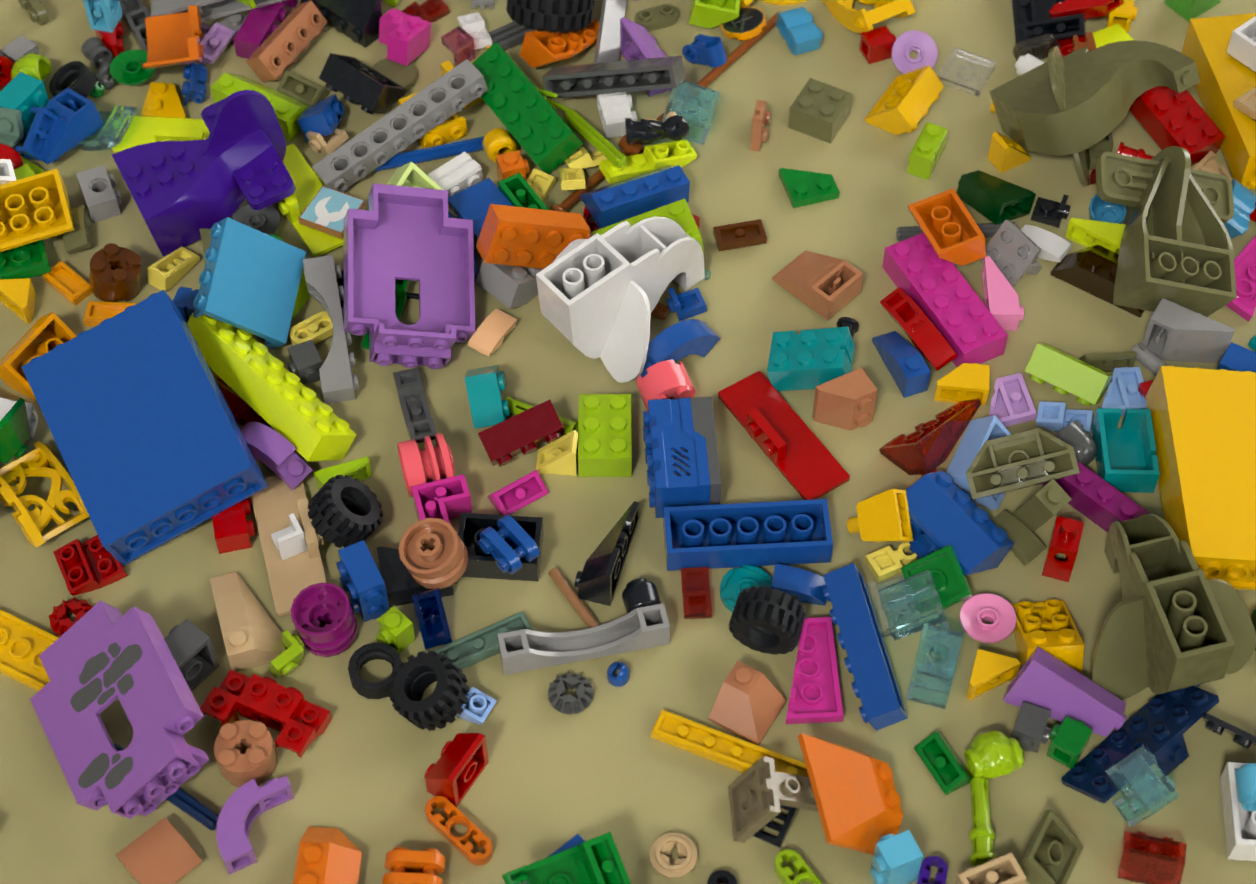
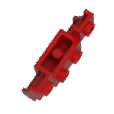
M230 669L219 688L213 687L200 707L203 716L209 715L216 718L223 725L227 724L233 714L239 710L241 716L256 722H262L265 726L280 732L275 740L276 747L279 749L284 747L297 753V756L302 758L310 744L325 732L332 720L329 710L305 701L304 695L298 689L281 686L274 679L267 676L262 678L253 674L252 677H248Z

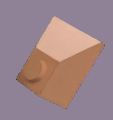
M737 661L723 682L708 720L759 746L786 704V699L763 673Z

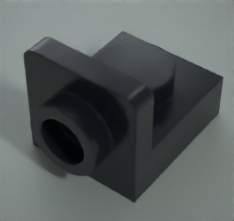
M1064 194L1061 203L1038 197L1031 220L1059 228L1062 219L1067 220L1071 205H1067L1069 196Z

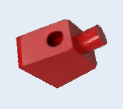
M1057 516L1042 576L1069 582L1084 527L1083 522ZM1056 554H1065V561L1057 560L1055 558Z

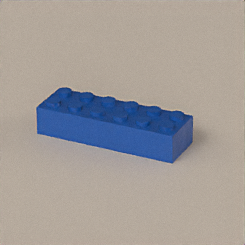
M827 499L664 507L663 509L667 571L742 567V565L773 566L775 563L782 565L831 563L833 541Z

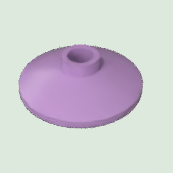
M911 30L901 34L896 39L892 47L891 56L895 67L904 74L927 65L933 68L937 61L938 51L934 40L928 34L918 30ZM911 51L917 53L916 59L910 58L909 53Z

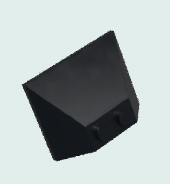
M1012 0L1016 47L1073 38L1074 35L1078 37L1085 36L1086 22L1084 14L1050 18L1049 11L1056 3L1064 2L1065 0Z

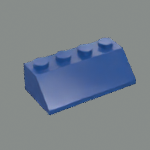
M679 165L665 166L580 194V198L598 228L601 229L684 198L686 202H689L690 181Z
M939 471L925 474L906 489L910 518L940 549L948 545L953 546L965 575L998 568L1013 547L1014 543L1008 538L1007 533L997 527L989 519V515L984 510L979 509L971 501V497L966 492L960 490L947 473Z

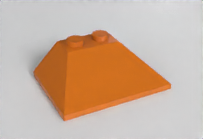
M801 733L798 735L827 843L874 855L876 843L882 837L888 834L897 835L904 816L900 805L901 799L896 792L892 779L893 773L887 762L859 750Z

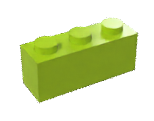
M1043 342L1037 343L1025 369V372L1031 374L1030 379L1044 384L1046 381L1054 385L1053 390L1061 394L1067 395L1069 392L1078 396L1076 400L1086 406L1096 405L1101 402L1113 375Z

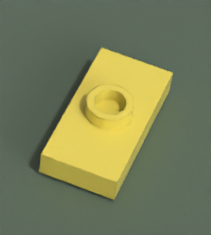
M565 167L559 169L561 190L586 189L583 168L570 169Z

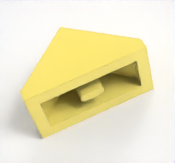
M573 430L538 449L536 470L539 474L577 476V431Z

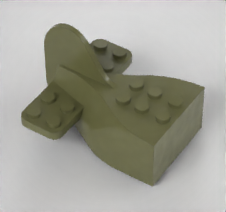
M1178 146L1165 148L1151 160L1112 152H1105L1100 155L1096 160L1097 194L1106 202L1125 205L1127 210L1124 221L1126 226L1119 250L1113 304L1154 312L1162 298L1208 317L1236 299L1234 252L1230 236L1224 225L1234 216L1231 180L1225 175L1192 169L1189 152L1185 148Z

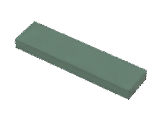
M521 611L433 651L444 655L460 670H463L499 654L497 634L522 629L534 631L524 612Z

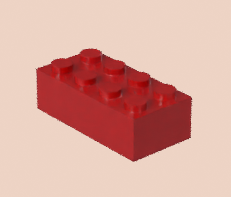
M1165 86L1153 87L1137 97L1129 108L1130 112L1161 150L1170 146L1185 148L1190 154L1191 166L1200 162L1210 151L1216 154L1226 138L1187 90L1178 93Z

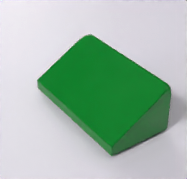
M935 731L914 747L945 795L969 784L970 780L973 779L942 733Z

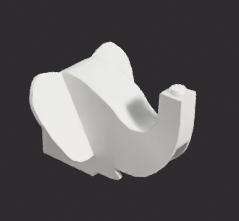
M655 216L643 219L633 226L628 221L622 222L603 235L596 233L589 239L572 241L556 257L552 264L536 274L541 314L585 356L592 359L600 357L608 372L617 382L624 383L634 380L643 372L650 339L651 312L672 280L687 291L705 278L704 255L699 242L691 238L672 219Z

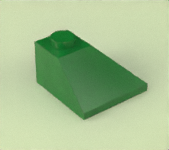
M21 397L0 421V462L8 463L13 456L19 458L28 448L25 442L31 434L25 400Z

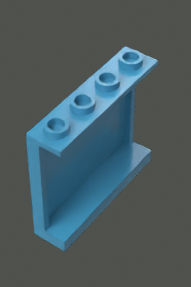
M226 217L215 223L210 231V237L212 238L204 256L206 263L199 277L200 289L193 302L195 307L193 317L197 318L205 314L266 339L265 346L275 349L287 342L306 251Z

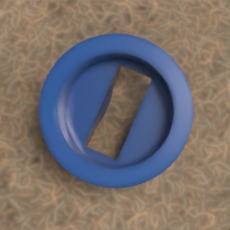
M619 661L613 662L607 670L608 682L616 687H621L628 683L630 671L627 665ZM620 669L617 677L613 676L616 670Z

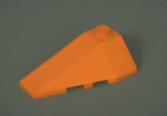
M592 19L585 29H579L577 32L549 33L548 31L541 32L537 30L526 32L519 56L532 68L569 59L597 42L599 22L596 19Z

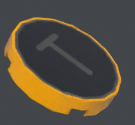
M741 7L738 18L721 24L723 35L728 39L732 40L733 37L740 41L759 35L763 31L762 27L766 26L764 12L755 7Z

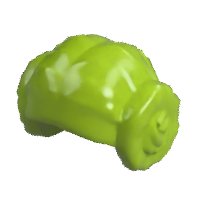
M29 53L15 62L11 69V78L13 80L22 72L43 81L51 74L52 66L45 56Z
M996 730L978 734L971 740L969 749H966L964 753L966 766L973 778H996L1008 775L1017 769H1021L1024 764L1022 749L1017 739L1013 737L1008 738L1001 731Z

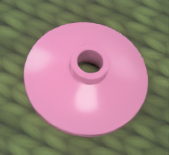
M983 593L969 598L963 604L960 611V623L963 630L971 638L984 643H996L1012 634L1016 626V613L1006 599L995 594ZM989 621L991 624H985L983 622Z

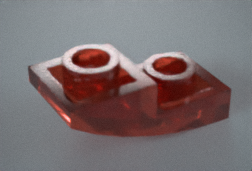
M427 0L420 6L416 1L403 9L402 13L422 18V20L433 23L449 14L450 10L442 0Z

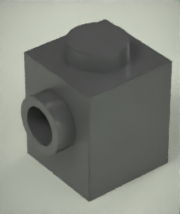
M312 339L288 347L290 362L288 363L289 371L297 375L303 385L319 380V369L323 363Z
M1024 701L1011 737L1017 739L1023 751L1037 753L1041 743L1047 744L1052 728L1046 725L1051 711Z

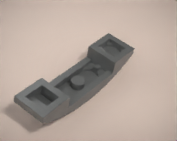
M418 367L393 372L410 440L415 439L417 443H422L425 436L435 440L437 430L431 417Z

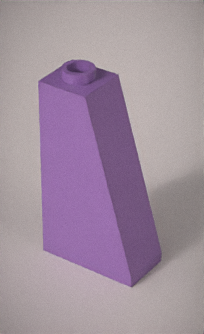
M1038 646L1008 685L1003 701L1020 708L1024 701L1050 710L1049 717L1061 722L1065 720L1066 716L1073 720H1080L1088 728L1092 729L1094 733L1105 737L1113 729L1119 730L1126 719V715H1124L1126 702Z

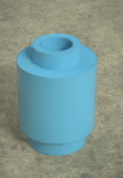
M1249 763L1242 765L1235 772L1237 797L1244 810L1256 811V764Z

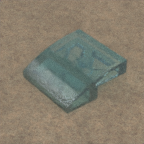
M115 106L112 112L98 111L104 125L96 133L79 143L82 150H106L120 144L138 112L137 107Z
M930 570L878 590L882 608L887 616L890 633L895 641L947 621Z

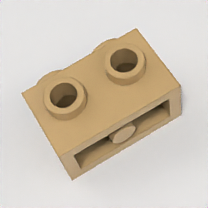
M1011 852L1001 857H994L975 868L963 870L958 874L955 884H1025L1027 878Z

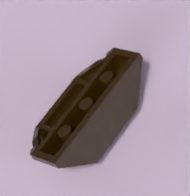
M1097 244L1067 254L1060 263L1056 264L1050 275L1114 305L1113 294L1119 254ZM1114 305L1139 318L1145 312L1142 309Z

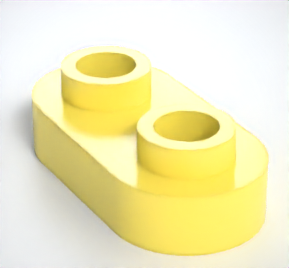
M319 312L294 325L289 332L291 343L294 346L312 339L315 345L332 336L333 324L327 312Z

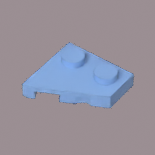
M1140 367L1114 368L1113 377L1108 385L1101 408L1121 409V415H1125L1126 409H1147L1146 400L1143 395L1141 397L1138 391L1139 384L1144 382Z

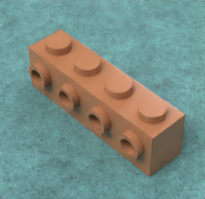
M311 0L299 4L246 60L247 64L263 83L270 80L274 82L279 80L284 75L283 70L297 61L296 56L310 47L311 44L309 42L322 34V28L328 21Z

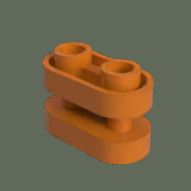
M395 847L386 853L384 867L390 872L383 875L382 884H443V880L436 875L444 872L446 858L440 854V851L433 848L415 851L405 847Z

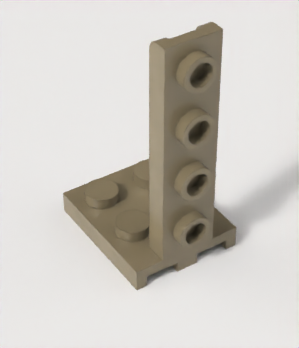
M763 756L728 787L734 841L746 842L780 814V805L818 811L809 777L775 772L774 758Z

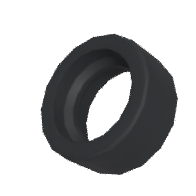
M72 61L62 66L50 80L49 90L55 97L69 87V89L87 98L95 87L96 78L81 61Z
M375 642L363 645L357 649L349 659L348 672L354 690L367 699L389 697L392 693L389 690L390 683L394 682L392 676L394 672L398 673L400 670L398 666L402 663L399 653L385 643ZM380 659L391 663L392 673L383 681L374 683L360 678L359 671L368 661Z

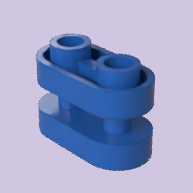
M505 515L497 521L498 531H495L492 527H487L479 533V546L484 553H490L495 558L497 566L504 573L514 574L521 569L522 563L520 559L522 557L526 561L531 562L540 555L534 540L510 515ZM504 539H506L513 546L514 550L509 546V544Z

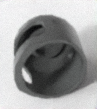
M1079 421L1072 422L1055 436L1073 446L1077 461L1085 467L1096 457L1098 446L1094 439L1083 429V425Z

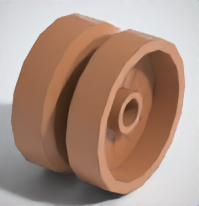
M426 518L411 525L401 537L399 545L400 559L421 586L436 590L450 587L466 571L469 560L467 548L450 523L439 518Z

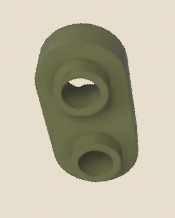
M18 0L24 10L28 9L33 22H38L41 25L49 21L47 11L40 0Z
M670 4L644 9L635 14V23L645 27L648 32L673 26L678 21V9Z

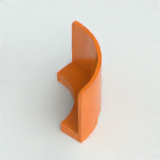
M197 5L188 6V12L152 16L145 19L147 63L142 64L144 69L202 62L204 48L203 44L200 45L199 42L200 38L203 37L201 14Z

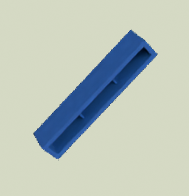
M852 563L823 575L826 586H823V592L827 601L831 602L833 609L830 610V615L834 624L839 626L840 633L837 634V638L843 650L846 649L848 657H845L844 661L849 673H853L855 679L851 684L856 697L860 698L862 702L859 711L865 723L869 722L877 731L908 719L862 573Z

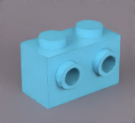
M909 830L895 836L894 834H888L876 843L870 869V876L874 884H911L917 881L923 854Z

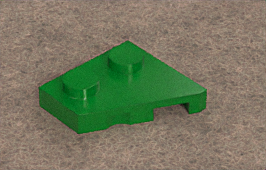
M786 168L779 169L778 176L793 208L839 198L840 191L832 174Z

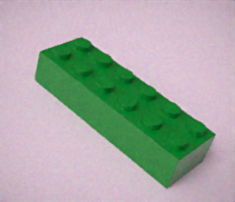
M497 42L472 63L483 75L488 90L483 93L481 98L536 165L545 173H552L583 145L578 136Z

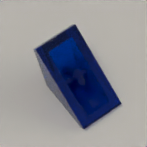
M437 588L412 595L414 614L424 648L429 649L451 643L452 638L440 589Z

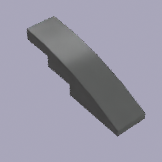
M119 0L123 17L140 50L147 52L145 19L151 17L147 7L144 6L142 0Z

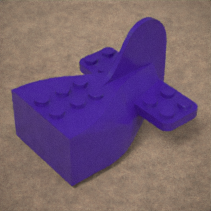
M242 90L204 108L201 116L210 133L208 139L152 142L112 154L163 257L181 246L185 247L200 240V229H211L215 223L224 218H231L245 198L252 209L261 210L291 196L295 192L294 182L282 162L286 153L285 137L271 103L263 94L253 90Z

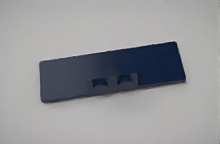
M1196 686L1156 695L1129 718L1119 730L1114 731L1061 778L1062 784L1098 802L1106 803L1138 774L1141 786L1151 791L1189 757L1183 734L1202 718L1205 712L1207 713L1219 702L1218 695Z

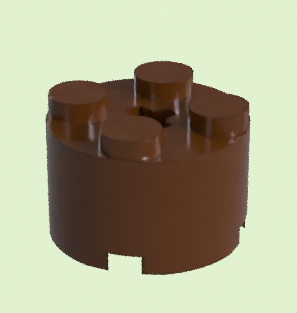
M106 244L90 260V285L93 294L104 302H117V300L124 299L127 302L134 299L141 289V257L127 248L119 247L117 244Z

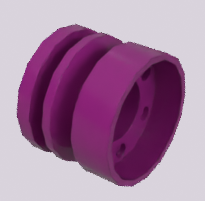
M329 583L313 584L300 591L293 600L291 607L292 621L307 651L316 656L331 657L349 649L356 639L358 625L350 601L341 588Z

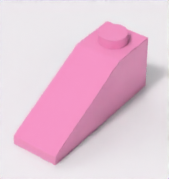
M986 256L981 270L984 305L1004 331H1017L1019 321H1023L1024 306L1019 305V295L990 256Z

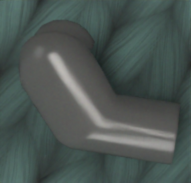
M106 61L101 64L95 74V78L99 86L102 83L105 90L113 88L115 80L113 77H109L110 63Z

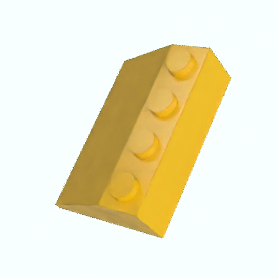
M58 169L0 185V252L74 230L70 201L65 183Z

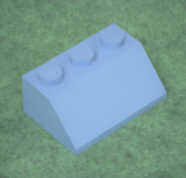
M995 415L970 421L946 471L958 488L971 497L972 502L993 510L999 508L1005 493L972 500L966 472L985 441L1012 435Z

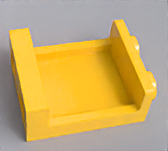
M417 93L399 99V106ZM455 113L442 124L437 125L423 137L417 139V141L424 149L460 139L467 135L466 119L464 116L458 117Z

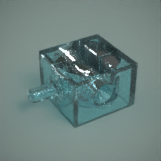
M942 621L939 623V626L924 623L911 674L907 700L943 709L946 708L963 637V632L950 630L948 622Z

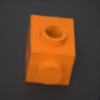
M519 150L496 155L499 181L517 173H520L526 180V173H529V165L527 159H522Z

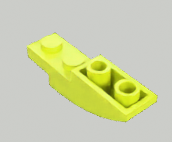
M684 139L645 146L642 154L626 156L627 164L626 166L622 165L620 168H617L608 159L601 160L599 169L607 182L611 184L665 166L679 165L682 168L695 160L697 153L689 141Z

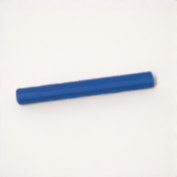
M484 136L399 153L374 169V171L397 168L410 162L416 164L460 155L463 152L470 153L484 150L482 147Z

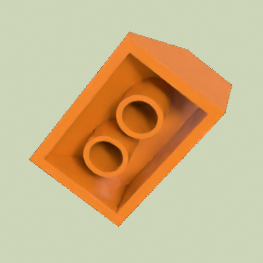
M954 188L908 205L910 213L939 258L964 266L986 257L985 236Z

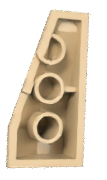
M237 572L210 578L225 649L232 670L238 672L268 664L286 650L285 645L281 642V631Z

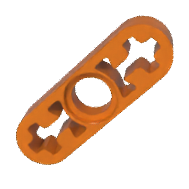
M436 796L426 803L425 813L427 821L470 863L480 866L491 860L493 856L491 840L447 798ZM444 808L445 817L449 820L445 823V818L439 813L434 815L433 809L441 810ZM458 824L464 825L467 828L466 834L461 837L453 836L450 833L453 826ZM471 838L478 848L484 846L485 853L477 852L474 854V847L469 842Z

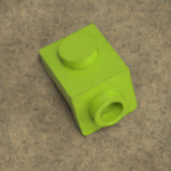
M287 629L281 634V642L287 649L270 662L269 671L276 679L282 674L287 676L298 667L297 662L303 658L304 643L295 633L291 635Z

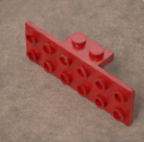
M760 371L718 392V398L803 500H815L850 480V475Z

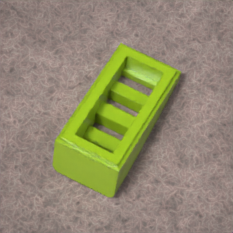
M366 456L318 470L313 474L316 486L320 490L331 477L336 475H342L343 477L348 475L362 482L372 476L370 460Z

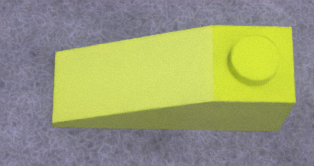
M1071 218L1065 237L1086 248L1098 244L1119 254L1121 238L1126 224Z

